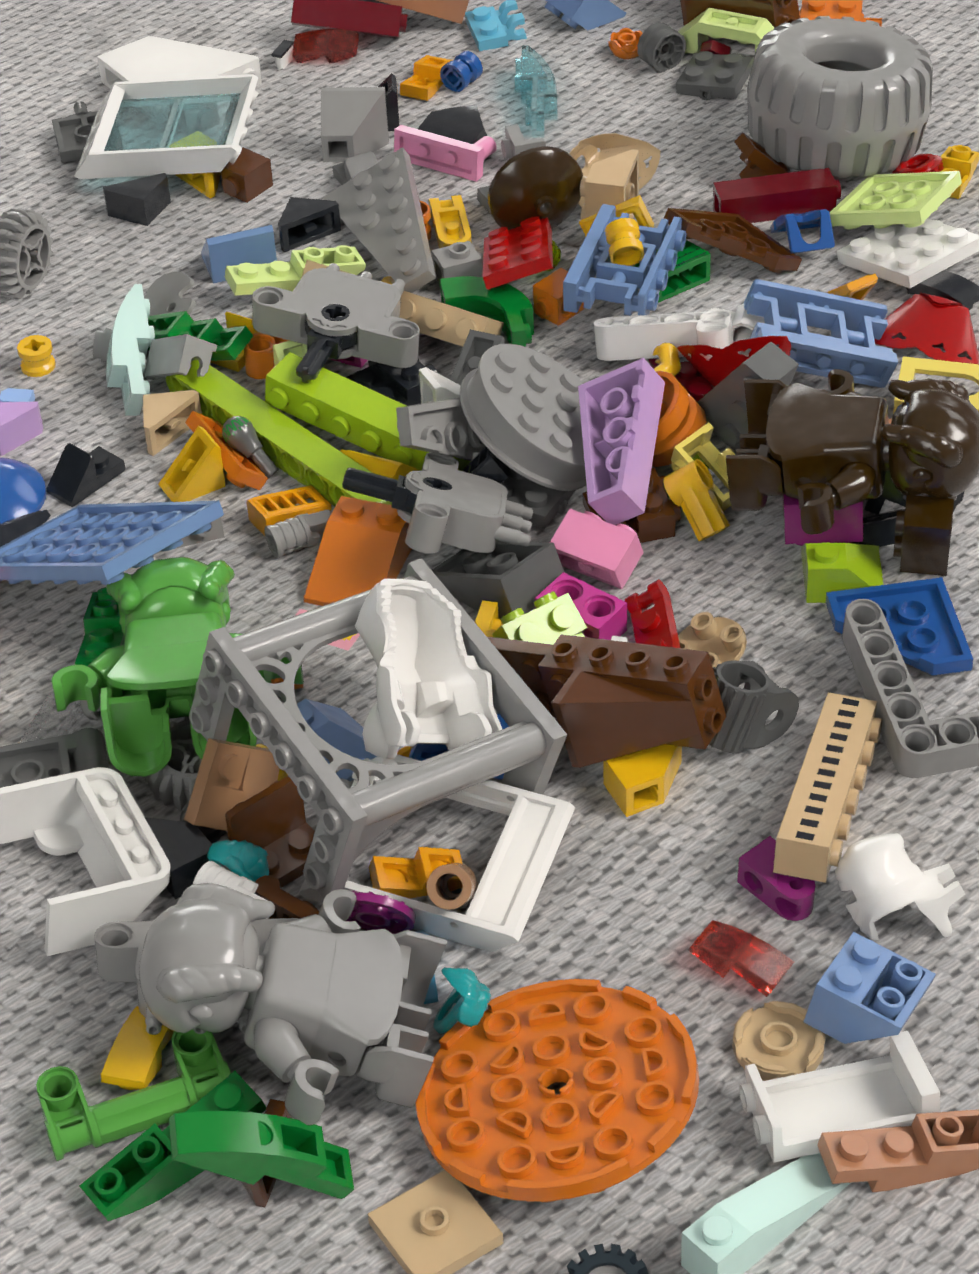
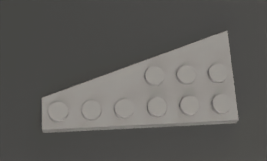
M403 147L394 153L386 155L377 164L359 172L353 179L322 197L324 200L336 201L339 204L341 220L394 281L401 279L405 282L404 291L413 293L436 279L411 159Z

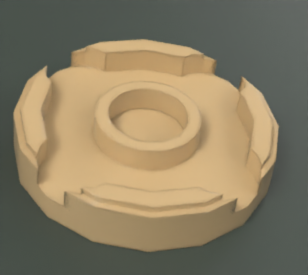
M772 1001L764 1003L763 1008L753 1011L752 1007L742 1014L735 1024L732 1048L737 1062L744 1069L745 1065L755 1064L761 1079L766 1081L815 1071L823 1060L825 1033L803 1022L807 1009L794 1003Z

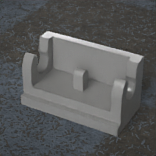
M188 334L154 339L151 342L144 377L155 380L156 377L177 374L187 375L192 360L199 361L197 376L202 377L208 372L212 352H216L217 345Z

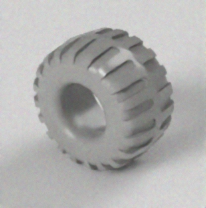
M817 16L815 20L800 18L792 21L791 24L783 23L766 33L756 48L747 85V116L750 136L754 141L763 146L775 161L782 162L796 170L805 171L829 167L832 175L840 178L868 177L876 173L890 172L896 169L902 161H908L913 157L922 143L932 106L933 66L929 54L913 37L902 35L900 30L891 26L881 27L878 22L871 20L861 22L855 21L853 17L842 16L841 19H830L829 16Z

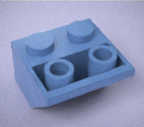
M853 931L817 983L803 1022L844 1044L899 1035L930 987L936 974Z

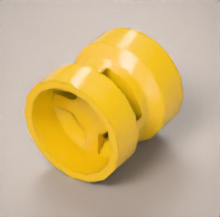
M620 218L606 226L605 235L607 243L610 245L609 255L611 263L633 266L644 258L643 244L639 240L641 234L638 222L631 218Z

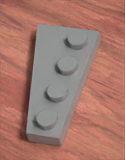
M460 398L396 408L400 446L472 461L485 447L468 423Z

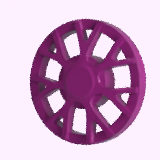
M352 891L355 893L357 900L351 915L346 920L347 922L356 921L361 930L386 929L392 934L406 930L410 931L414 928L416 915L412 908L405 905V902H399L389 898L388 895L382 896L370 891L368 893Z

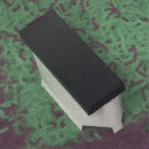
M283 40L271 54L275 58V66L278 70L285 69L294 59V41Z

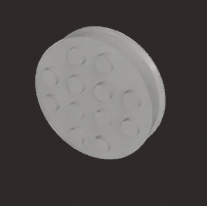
M498 344L487 349L480 358L478 368L470 371L460 385L461 406L473 431L484 445L503 463L537 484L562 491L578 490L587 485L578 386L584 383L577 375L555 360L531 348L516 344Z

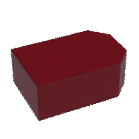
M709 40L702 43L700 52L709 51L713 54L728 55L731 54L732 49L730 46L715 40Z

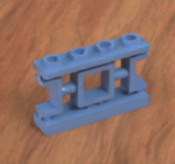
M602 204L563 281L564 311L577 313L582 303H584L585 309H591L595 299L624 304V315L631 316L633 311L638 312V315H649L650 311H655L658 305L659 291L666 289L669 270L674 271L677 262V252L683 251L685 246L686 231L681 230L682 218L674 216L671 225H668L667 219H661L657 228L639 226L641 234L639 240L643 244L645 253L644 258L639 262L640 266L632 267L614 264L610 260V245L606 240L605 228L616 219L629 218V214L622 213L620 217H616V206Z
M760 279L753 281L744 301V309L747 311V314L764 317V323H756L750 339L764 336H787L791 343L790 357L799 364L797 372L828 377L831 370L840 369L849 372L853 376L854 383L879 388L886 387L898 364L897 354L893 353L892 348L875 345L874 339L880 340L888 325L887 320L884 319L888 312L886 305ZM807 326L830 330L831 336L810 333Z

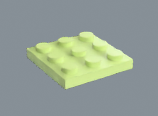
M960 171L876 174L868 176L830 211L832 226H843L844 229L848 230L859 228L862 225H874V228L877 229L886 228L893 224H904L908 228L920 226L962 184Z

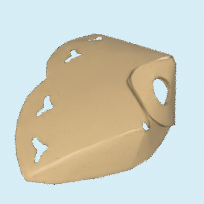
M616 133L600 134L581 140L569 153L575 160L581 155L584 156L585 166L581 170L583 176H587L593 163L632 149L639 150V177H641L639 179V189L651 180L660 160V150L650 143ZM652 156L651 160H649V167L646 168L644 160ZM581 196L578 203L580 207L585 204V197Z

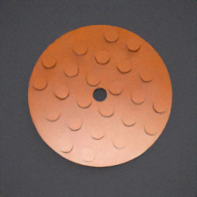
M595 979L555 980L525 986L492 999L487 1004L488 1009L485 1010L478 1025L469 1027L457 1022L439 1040L441 1048L434 1056L432 1066L416 1100L418 1122L425 1143L435 1160L451 1176L473 1189L492 1196L517 1201L552 1202L602 1192L606 1188L627 1180L657 1160L679 1137L691 1117L698 1096L699 1071L694 1046L685 1026L674 1013L670 1015L657 1006L656 998L629 986H625L622 991L601 987L600 980ZM556 1082L567 1083L559 1089L560 1094H555V1091L548 1089V1086Z

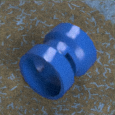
M463 51L453 61L448 62L441 68L440 77L445 87L452 91L460 92L469 83L474 82L482 75L483 67L481 61L474 53Z

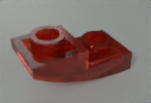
M320 29L295 34L292 56L297 63L315 60L325 56L329 64L348 60L357 56L359 33L344 29Z
M714 920L708 924L688 949V951L722 978L732 969L766 997L773 991L794 963L793 960L758 937L734 926Z

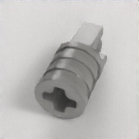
M330 510L312 514H300L283 522L280 521L274 525L265 526L266 541L275 558L283 557L285 554L288 555L294 551L297 552L321 542L327 520L331 515Z

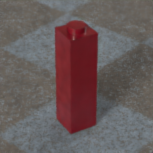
M293 0L291 23L298 26L399 39L400 32L406 33L408 14H402V6L360 0Z
M829 167L713 182V211L738 214L750 223L772 221L781 215L791 213L802 214L826 209L830 212L836 207L837 200L841 199L840 182L834 179Z

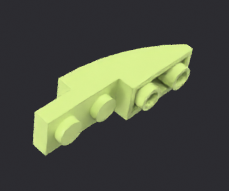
M340 245L336 248L321 249L308 247L304 250H292L290 262L273 261L265 264L241 263L239 265L226 266L225 279L235 296L253 295L256 289L265 286L293 291L301 280L307 260L326 266L336 263L340 270L354 275L363 272L366 268V263L355 246Z

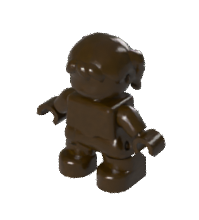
M834 369L829 372V391L815 389L800 383L787 386L780 380L745 379L748 434H740V449H736V455H726L729 495L733 511H759L766 506L768 496L786 494V496L798 499L803 531L810 535L820 534L833 526L835 522L834 510H841L866 499L879 498L883 492L886 471H890L891 480L895 488L903 495H928L940 498H953L955 501L957 496L965 491L979 474V412L969 401L968 391L963 386L948 380H933L929 378L910 381L891 380L888 390L898 399L904 400V402L897 407L892 416L891 424H889L886 400L883 397L865 396L855 392L853 376L845 370Z

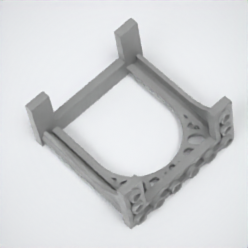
M422 558L408 563L405 576L402 579L427 581L461 611V633L467 656H474L478 666L491 674L493 707L509 725L505 729L432 758L411 764L388 765L352 757L334 748L318 736L307 724L298 708L294 693V680L299 667L309 655L322 646L358 633L355 624L361 607L372 589L233 638L225 627L209 632L199 678L196 683V691L189 712L190 722L194 730L201 733L206 741H208V738L226 741L234 707L238 708L249 722L253 734L261 739L273 754L276 765L281 770H285L297 786L300 797L309 803L318 814V824L303 872L308 885L312 889L317 890L323 900L331 891L345 888L352 863L372 841L400 819L423 806L503 773L502 784L543 795L567 737V733ZM287 657L290 663L284 664L280 660ZM258 671L274 672L284 681L275 684L267 683ZM277 696L281 697L284 703H282ZM342 769H350L356 774L358 783L354 787L347 788L336 773ZM373 775L381 779L374 780L373 784L368 787L369 776Z

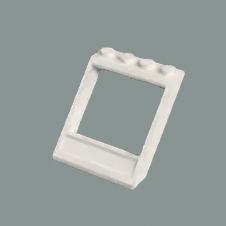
M398 754L394 759H384L381 757H375L371 760L369 758L364 759V761L388 765L420 762L419 760ZM353 772L352 778L354 779V782L351 787H354L358 783L357 776ZM373 775L369 776L368 787L373 784L374 780L381 779ZM486 780L445 797L509 816L466 915L351 881H347L344 888L355 892L368 893L370 891L382 896L388 895L389 898L405 902V905L412 908L416 915L412 930H423L432 936L494 952L519 942L575 807L570 802L492 780ZM305 879L298 893L306 899L323 903L324 900L318 891L312 889Z

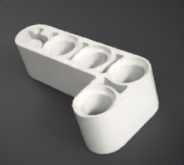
M726 311L601 318L594 322L597 358L604 361L659 358L658 355L653 356V351L656 346L665 342L673 344L676 348L681 345L700 344L720 349L733 343L731 313ZM700 354L708 361L712 357V355L705 356L703 354Z

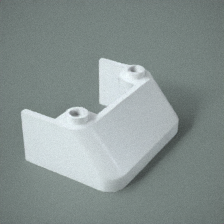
M97 767L0 788V844L34 837L38 847L48 854L61 856L78 852L96 888L47 899L44 946L47 956L95 945L94 934L100 926L111 922L135 921L167 887L170 877V862L123 778L115 770Z

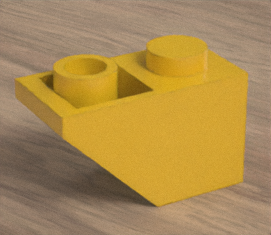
M663 744L603 761V785L626 817L665 802L681 765L682 746Z

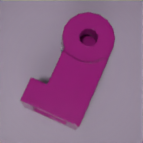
M769 836L739 857L737 882L781 917L792 921L803 920L809 917L813 911L815 881L773 873L776 840Z

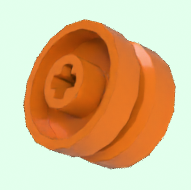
M656 371L665 381L652 462L653 467L672 464L671 457L674 447L706 424L705 411L672 373Z

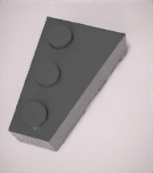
M769 342L697 402L705 411L706 424L709 422L714 427L712 432L726 445L735 451L740 449V434H748L744 380H780L788 386L791 384L799 364L774 343Z

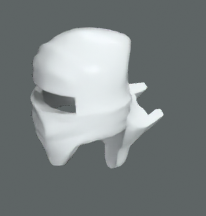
M899 833L868 837L853 843L847 848L845 855L839 860L838 867L835 870V878L838 880L841 891H853L854 895L848 900L845 907L851 914L854 922L860 927V931L868 935L869 940H879L874 922L889 913L904 908L912 902L916 903L919 910L936 925L945 938L952 935V926L947 916L948 910L952 904L965 895V892L959 881H955L945 888L943 887L945 883L956 877L949 863L930 870L921 871L908 857L904 849L903 837Z

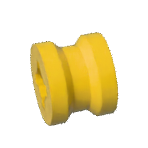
M31 335L25 337L17 344L18 355L22 359L20 364L21 370L25 375L42 377L54 370L56 363L55 358L51 355L53 347L48 337Z

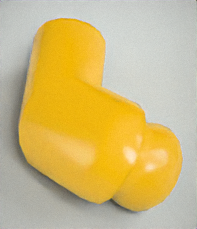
M666 342L656 346L653 356L658 355L659 359L655 362L659 365L654 370L672 373L673 376L678 374L681 365L679 352L676 347Z

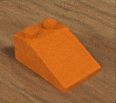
M344 496L340 497L327 520L304 595V603L325 606L370 590L383 579H397L412 550L405 542L409 523L398 515L397 509L391 508L392 505Z

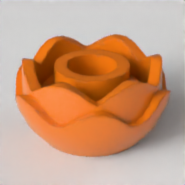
M622 28L617 33L612 32L610 41H608L611 52L621 59L638 57V42L643 33L640 30L633 31L630 28Z

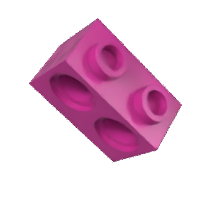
M564 572L535 597L536 601L555 591L557 597L569 593L587 626V629L582 632L585 637L611 640L612 636L621 637L627 631V602Z

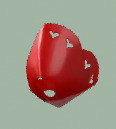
M920 293V295L914 294L885 318L888 325L881 339H874L875 344L890 348L917 347L928 357L935 360L970 364L979 363V353L969 308L961 303L925 293ZM899 332H901L902 335L906 337V339L892 337L896 336ZM943 343L945 352L941 351L940 348L932 347V345ZM964 351H966L968 356L971 357V360L968 359L966 356L958 357V354H962Z
M764 336L735 341L723 349L700 344L681 345L676 349L715 387L769 342L775 345L779 344L778 347L788 356H790L791 343L787 336ZM747 349H751L749 356L738 354L739 351L745 352ZM700 354H703L705 356L712 355V357L708 361Z

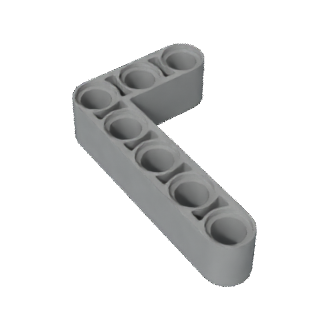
M857 599L848 604L845 612L842 640L866 699L877 701L875 717L882 719L881 735L898 773L909 778H921L979 766V711L930 721L880 606L869 599Z

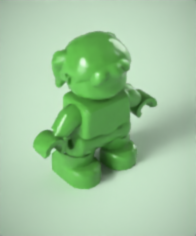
M188 557L157 559L141 566L133 574L124 573V577L121 580L107 584L108 594L112 599L116 600L119 606V623L125 637L124 645L106 649L88 666H67L58 670L52 677L51 682L57 712L66 710L70 703L78 700H87L88 709L96 712L101 705L108 756L112 765L122 773L142 777L155 774L163 769L171 758L172 738L169 719L189 717L209 632L222 627L226 628L230 620L231 608L228 585L234 578L235 573L225 561H213L207 565ZM229 633L232 638L242 635L240 633ZM287 657L280 660L284 664L290 663ZM302 664L296 673L294 684H304ZM258 671L267 683H271L272 679L281 678L278 674L271 671ZM234 707L226 741L256 746L257 737L253 734L249 722L240 710ZM190 722L193 746L196 754L202 759L207 741L201 733L194 730Z

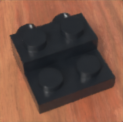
M419 358L415 365L408 368H398L368 360L369 367L345 378L406 406L421 404L419 369L426 367L436 373L438 372L432 364L424 366L419 362Z

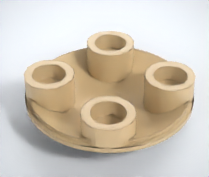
M709 612L696 614L691 619V625L678 635L681 649L709 652L712 667H717L718 664L726 661H739L744 654L747 643L746 634L737 622L724 617H713Z

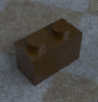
M906 496L905 510H897L895 533L898 534H895L893 557H901L900 572L947 576L954 508L953 498Z

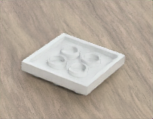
M928 218L922 225L912 228L905 227L904 224H893L886 228H875L874 232L862 238L854 239L849 245L837 250L838 262L871 275L875 273L879 278L912 288L978 252L979 235L970 233L964 228H955L943 224L942 221Z

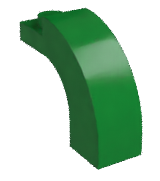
M477 276L440 279L441 303L504 322L502 332L505 334L508 344L526 347V344L532 343V335H534L533 306L520 290L507 283L486 289L483 277Z

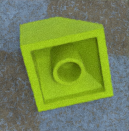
M823 542L805 543L801 547L806 603H826V592L884 585L879 546Z

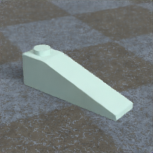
M821 1153L800 1157L717 1203L682 1232L681 1266L690 1274H744L851 1183L832 1184Z

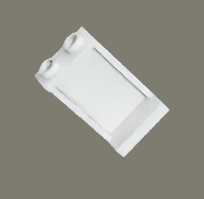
M908 1031L890 1036L889 1056L762 1081L756 1065L750 1064L745 1065L746 1083L739 1085L742 1107L745 1113L752 1112L753 1128L756 1140L759 1145L766 1144L773 1163L820 1153L817 1144L821 1134L824 1132L911 1126L916 1114L940 1112V1091Z

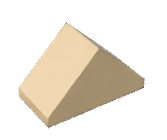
M186 390L143 395V422L148 454L156 455L190 429L185 421L191 412L194 411L202 414L199 392Z

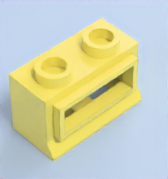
M708 422L674 447L671 457V468L674 472L694 461L692 458L698 455L729 489L726 455H735V453L730 448H726L720 453L711 443L710 438L714 427ZM714 484L712 491L724 512L731 506L729 491L723 494Z

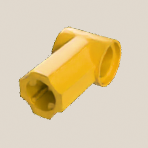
M696 459L664 477L663 483L668 496L674 504L682 507L698 541H703L716 535L730 526L712 491L714 488L712 475L701 460Z

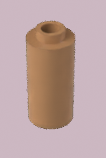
M461 863L439 866L430 874L427 881V893L430 900L436 906L447 910L456 909L469 903L473 899L478 887L474 872L468 866ZM453 876L459 877L462 882L463 889L460 893H453L448 888V881Z

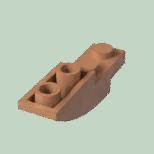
M979 1109L916 1114L912 1125L905 1127L824 1132L821 1134L817 1146L832 1184L868 1181L872 1192H881L958 1176L979 1169Z

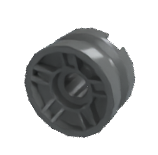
M661 22L650 25L643 32L638 42V55L640 59L659 72H665L676 67L682 60L686 50L684 36Z

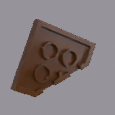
M668 208L664 219L668 220L669 225H671L674 216L682 218L681 230L686 231V239H695L718 248L724 254L740 256L761 264L764 268L774 273H782V270L797 271L802 261L799 256L791 253L789 249L738 214Z

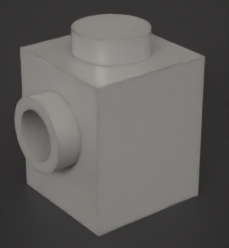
M470 241L456 242L450 246L432 250L435 280L439 287L440 279L460 276L482 277L483 254L477 252Z

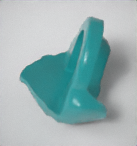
M223 840L213 843L209 848L207 854L209 861H213L219 864V866L222 864L239 876L246 877L255 882L258 878L269 875L268 853L260 846L248 843L246 840L241 842L237 840Z
M444 967L441 972L454 989L439 1009L434 1019L433 1028L439 1034H444L457 1021L469 1027L478 1025L487 1009V1004L491 1001L490 988L480 983L475 973L468 968ZM456 1003L455 1006L452 1008V1010H451V1011L448 1013V1015L445 1017V1015H446L447 1012L450 1010V1008L453 1006V1004Z

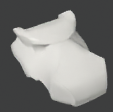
M410 579L381 580L366 597L355 624V628L378 667L376 673L377 701L373 704L368 714L362 733L365 751L384 759H394L397 756L399 746L414 747L416 744H445L449 750L502 730L493 707L491 674L478 666L474 656H467L461 633V611L427 581Z

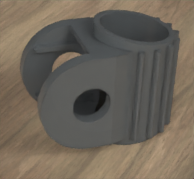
M731 660L713 667L727 717L723 722L721 730L715 734L709 744L712 748L737 754L743 748L755 749L765 747L784 735L795 720L799 709V699L796 694L788 688H780L769 679L763 667L755 661ZM745 683L743 689L738 688L739 685ZM778 710L773 721L765 725L767 718L774 711Z

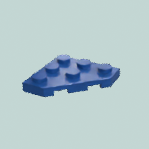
M942 577L826 592V606L836 632L841 634L843 632L845 612L848 604L857 599H869L877 603L882 609L906 664L932 676L972 670L973 656Z

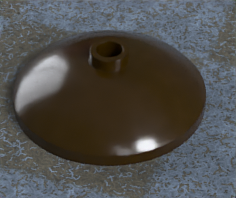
M541 146L522 151L509 159L495 174L488 191L489 211L495 222L500 227H507L508 230L519 227L522 221L536 216L540 219L548 217L550 226L553 229L570 216L581 199L580 184L583 177L582 170L573 156L556 147Z

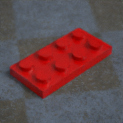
M538 216L528 218L520 223L521 226L510 230L507 227L497 228L491 231L488 237L484 238L482 277L486 289L553 268L552 228L548 217L540 219Z

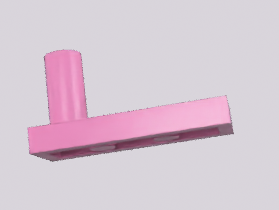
M404 125L394 129V152L403 147L410 155L411 164L476 182L483 176V161L492 155L497 148L496 142L489 136H484L474 144H469Z

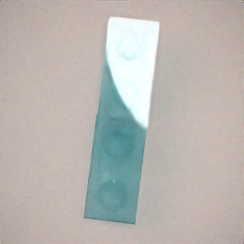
M522 45L521 58H516L515 93H521V104H526L525 124L526 126H532V137H545V120H558L556 81L546 61L530 46Z

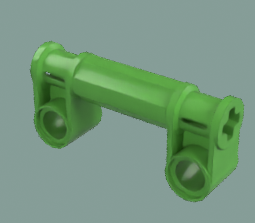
M193 1029L187 1033L174 1031L171 1040L179 1077L93 1106H88L78 1076L73 1070L68 1067L58 1066L44 1071L39 1076L36 1087L45 1120V1128L56 1161L63 1160L64 1154L89 1145L98 1148L103 1146V1144L147 1130L154 1123L157 1126L168 1123L169 1118L174 1113H184L231 1074L227 1062L221 1056L212 1032L206 1031L203 1034H198Z

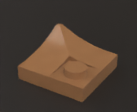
M208 738L184 820L193 825L227 831L226 812L277 781L280 768L276 765L270 750Z

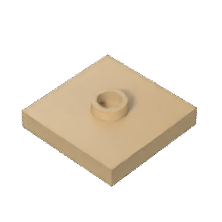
M446 1170L441 1171L368 1213L370 1226L407 1274H453L503 1244V1233L464 1184L451 1176Z

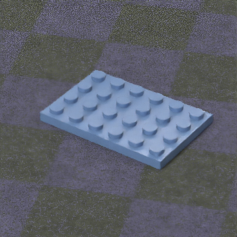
M219 500L78 505L1 546L0 581L8 580L9 584H16L25 580H30L31 584H39L45 581H53L54 584H63L68 581H77L79 585L92 581H100L102 585L111 584L121 580L124 577L123 572L131 567L138 568L151 563L154 560L153 555L159 551H169L183 544L182 538L209 530L212 527L211 522L222 517L224 513Z

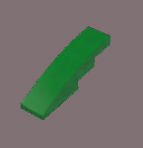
M187 311L151 315L148 319V325L154 327V339L188 334L216 344L217 349L216 352H212L211 361L235 360L253 338V334L246 326L223 328L216 318L194 321Z

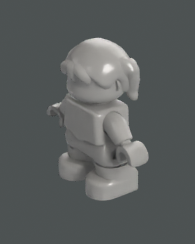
M213 883L193 884L183 892L176 905L169 907L155 919L147 931L139 964V982L144 1000L150 1012L164 1026L176 1032L187 1033L194 1028L212 1033L222 1032L231 1028L239 1020L244 1009L249 1010L244 1034L245 1043L248 1047L255 1050L259 1060L283 1082L291 1081L284 1098L285 1107L289 1115L306 1125H313L319 1121L325 1107L323 1096L332 1091L338 1075L353 1076L356 1074V1076L365 1081L375 1082V1092L380 1100L408 1108L414 1106L434 1059V1056L422 1054L429 1037V1032L424 1030L432 1009L424 1008L423 1005L429 985L447 945V940L409 930L394 935L386 929L360 931L361 927L356 921H346L351 915L357 900L355 893L351 890L338 889L331 891L325 896L318 915L314 914L286 923L275 924L270 931L263 954H258L259 939L256 929L250 922L270 917L275 911V905L271 901L255 899L222 885Z

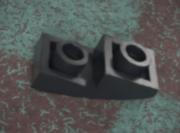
M946 270L939 272L912 288L906 287L908 294L920 295V293L943 297L961 303L969 308V310L973 308V304L979 301V286Z

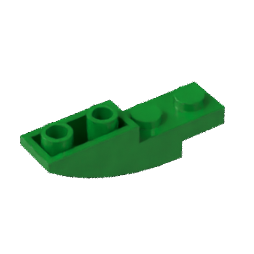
M107 587L101 588L97 592H92L83 618L85 635L75 665L88 666L106 649L124 645L125 637L119 623V606L116 600L112 599L108 594Z
M234 1071L185 1112L240 1111L263 1113L267 1107L255 1091ZM154 1123L79 1185V1187L107 1221H111L157 1202L205 1170L172 1160L170 1127L167 1126L162 1131Z
M240 1111L174 1113L169 1118L172 1160L254 1185L264 1175L339 1199L345 1198L354 1190L349 1149L324 1142L322 1126L315 1124L306 1125L300 1120L277 1115Z

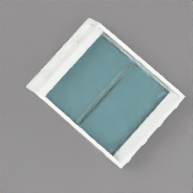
M254 74L115 82L99 106L74 176L78 179L153 176L162 173L174 175L221 172L228 162L233 164L241 153L242 146L239 144L247 133L248 128L245 125L253 113L250 107L258 96V91L255 90L258 77Z

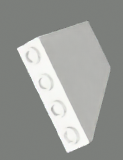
M147 36L97 56L101 82L110 89L115 82L244 74L256 75L258 77L256 86L262 84L260 63L257 56L154 36ZM170 107L136 109L158 127L169 123Z

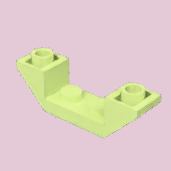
M708 8L678 32L685 38V53H699L702 43L708 41V35L715 39L726 38L736 40L741 44H755L756 52V48L763 36L773 30L774 27L766 18Z

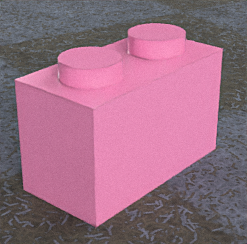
M569 509L550 541L554 543L563 567L620 589L625 586L644 553L637 533L631 527L625 524H617V526L610 524L589 511L581 513Z

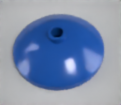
M0 458V523L39 511L45 502L47 492L42 475L34 467L10 458Z

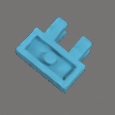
M516 0L504 1L500 5L499 10H495L493 6H482L475 8L473 11L465 12V21L479 51L509 46L508 41L527 39L523 28L515 30L516 26L525 24L523 14L507 15L508 12L518 9Z

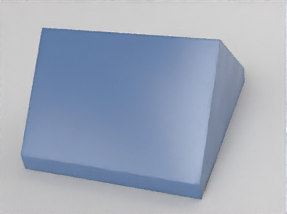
M272 225L206 239L201 255L212 282L226 281V266L239 265L241 263L265 264L277 261Z

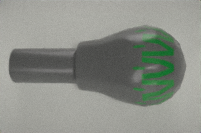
M233 416L224 423L222 437L226 444L242 453L246 458H251L267 478H270L279 470L261 449L263 445L259 441L250 420L242 416Z

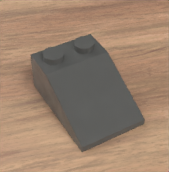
M497 541L496 547L492 552L479 553L462 549L432 569L454 598L477 612L480 609L482 600L498 602L499 619L518 608H522L525 614L535 608V597L564 572L555 545L552 542H530L529 546L525 547Z

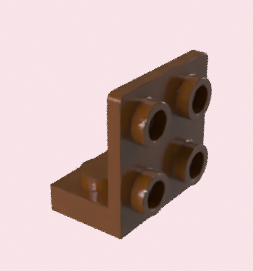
M287 776L280 781L272 783L268 788L246 801L238 803L225 814L229 841L237 840L241 842L246 840L248 843H253L266 850L268 853L269 875L279 880L281 888L304 875L303 869L315 830L306 823L304 800L300 797L297 786Z

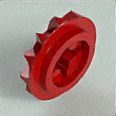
M933 154L916 155L908 161H902L892 174L941 172L944 168L942 158Z

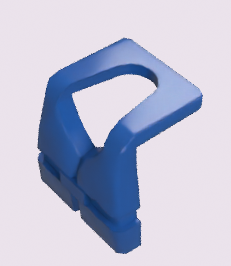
M826 209L809 211L802 214H784L777 217L770 226L771 234L787 231L789 249L794 254L831 249L835 246L830 212ZM820 227V239L818 242L809 244L803 240L800 233L801 229Z

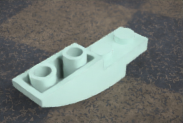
M134 284L119 308L106 357L107 387L121 388L125 416L140 415L143 406V395L150 394L149 381L143 379V373L145 371L146 353L148 347L151 346L152 340L155 338L154 327L148 325L150 302L149 299H144L142 284Z

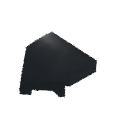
M477 105L432 111L418 128V130L469 144H474L482 137L487 136Z

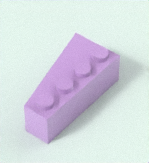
M644 358L578 386L588 504L606 522L613 525L645 513L665 381Z

